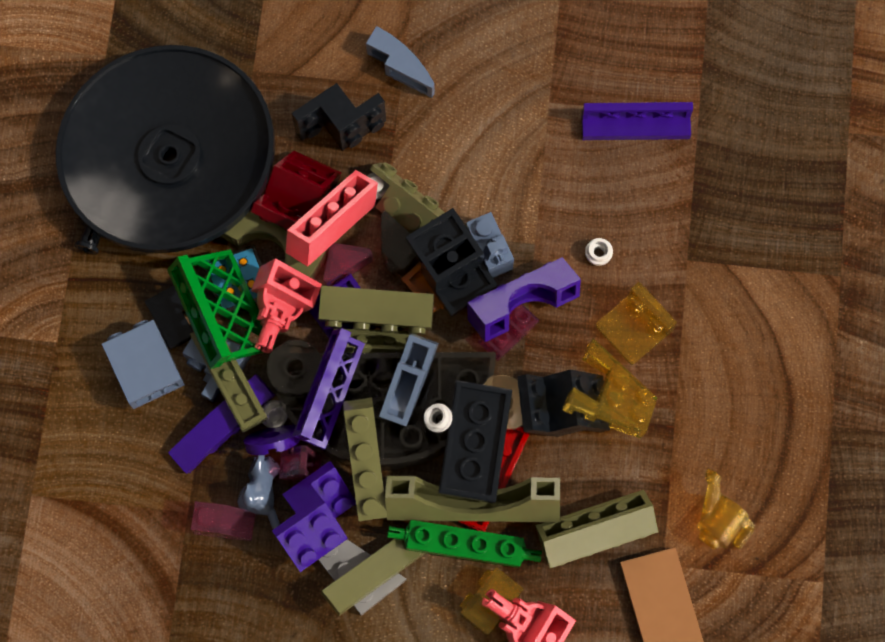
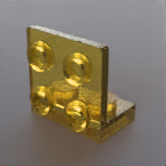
M638 282L630 289L629 295L596 323V327L629 364L634 365L674 330L677 322L649 291Z

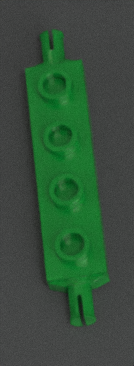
M410 520L406 529L391 526L388 528L387 538L404 540L405 550L515 568H519L523 560L540 563L542 557V550L525 548L524 538L416 520Z

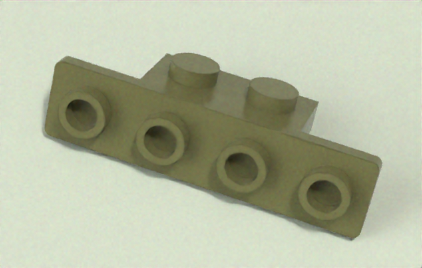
M384 162L371 166L370 170L390 185L376 205V208L408 234L413 233L445 213L438 207L439 203L435 199L422 195L417 191L418 187L416 184L408 179L403 180L396 174L397 170L390 164Z

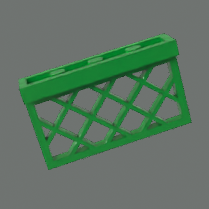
M231 249L191 258L188 255L178 256L167 271L210 369L220 367L224 362L263 353L261 349L257 350L254 343L248 341L251 332L258 336L260 335L262 329L261 320H257L259 311ZM217 260H226L229 267L228 273L215 266ZM194 265H199L208 270L205 278L195 273ZM211 273L225 280L222 288L208 281ZM228 283L238 287L240 291L239 298L226 291ZM205 288L218 294L215 303L206 298L204 294ZM222 298L236 304L233 312L219 306ZM240 307L249 312L251 316L250 322L237 316ZM216 312L229 319L226 328L217 323L215 319ZM233 322L247 329L244 337L230 331ZM227 337L240 344L238 351L230 353L226 344Z

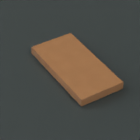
M676 547L619 563L642 642H704Z

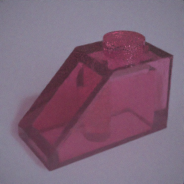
M195 501L191 531L195 535L252 541L255 513L224 504Z

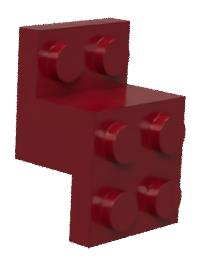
M293 150L274 165L265 194L254 202L251 212L258 215L265 222L275 223L283 227L287 232L293 224L328 195L329 190L339 182L342 172Z

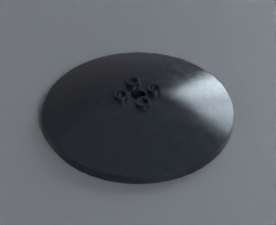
M184 45L154 46L128 53L112 61L95 73L80 88L69 104L59 128L56 144L57 173L62 190L76 214L89 228L104 239L134 251L146 253L179 252L204 245L232 229L250 212L254 202L260 198L272 171L275 155V132L269 109L261 92L245 72L234 63L220 55L197 47ZM172 150L177 152L174 160H163L166 152Z

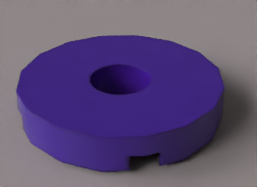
M296 426L268 427L251 433L243 440L246 452L251 455L269 454L268 450L276 449V452H282L294 447L300 442L299 439L292 437Z

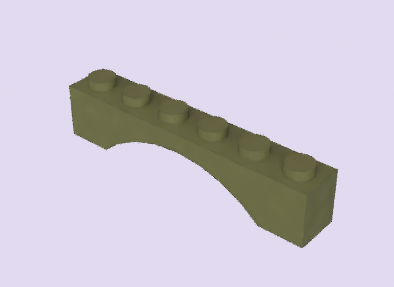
M387 476L385 490L387 520L560 522V478L531 477L519 484L498 489L496 503L494 504L439 495V486L426 482L416 476Z

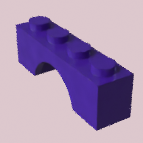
M563 257L553 262H548L543 267L530 273H525L519 278L507 284L499 285L496 289L484 295L476 296L467 302L468 321L484 342H487L509 331V315L517 306L523 303L539 301L557 308L580 297L581 279Z

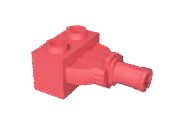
M276 258L260 266L251 291L257 293V305L259 308L257 320H261L260 324L262 326L258 340L255 343V348L257 350L261 349L263 353H272L278 333L288 331L291 322L296 320L302 313L314 308L322 284Z
M494 589L488 590L485 594L490 598L489 600L484 597L482 599L483 606L489 608L499 616V619L506 622H500L498 626L506 632L509 642H564L576 622L575 619L556 605L537 601V603L524 602L520 598H514L512 600L514 604H512Z

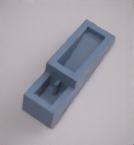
M376 26L366 43L367 54L385 63V75L432 98L435 94V84L426 68L402 42Z
M413 333L409 335L379 417L407 426L439 343Z

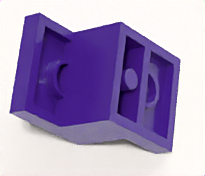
M330 461L282 494L295 515L272 530L300 572L348 539L335 518L354 506L356 500Z

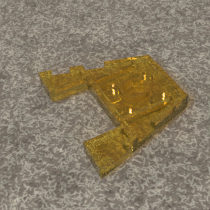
M592 339L586 347L582 360L606 375L599 397L595 401L574 387L568 394L562 410L570 414L574 411L585 414L584 419L593 422L596 419L608 422L609 428L641 439L647 432L657 397L600 343Z

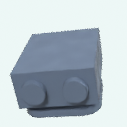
M154 320L141 321L135 324L132 330L124 334L122 332L115 333L109 336L106 342L102 343L128 403L133 409L185 386Z

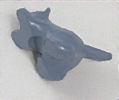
M258 455L254 457L249 469L250 483H247L240 491L237 504L242 512L267 515L272 528L275 529L280 523L274 509L273 479L285 471V467L279 466L270 456Z

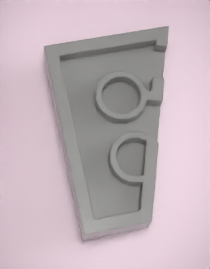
M345 540L321 557L319 561L333 580L336 581L371 555L349 540ZM398 573L355 604L354 607L362 616L407 579Z

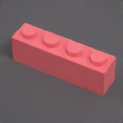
M355 170L287 230L286 254L308 267L375 206L378 183Z

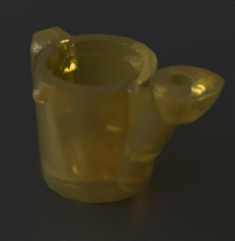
M707 469L705 478L708 485L701 519L696 526L700 531L698 537L715 550L719 546L726 549L731 542L736 548L742 549L753 534L755 525L742 507L721 494V476L715 471Z

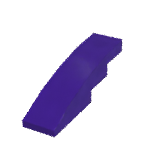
M254 375L248 380L262 407L275 396L258 375ZM226 400L211 411L168 452L186 474L191 473L232 434H236L241 430Z

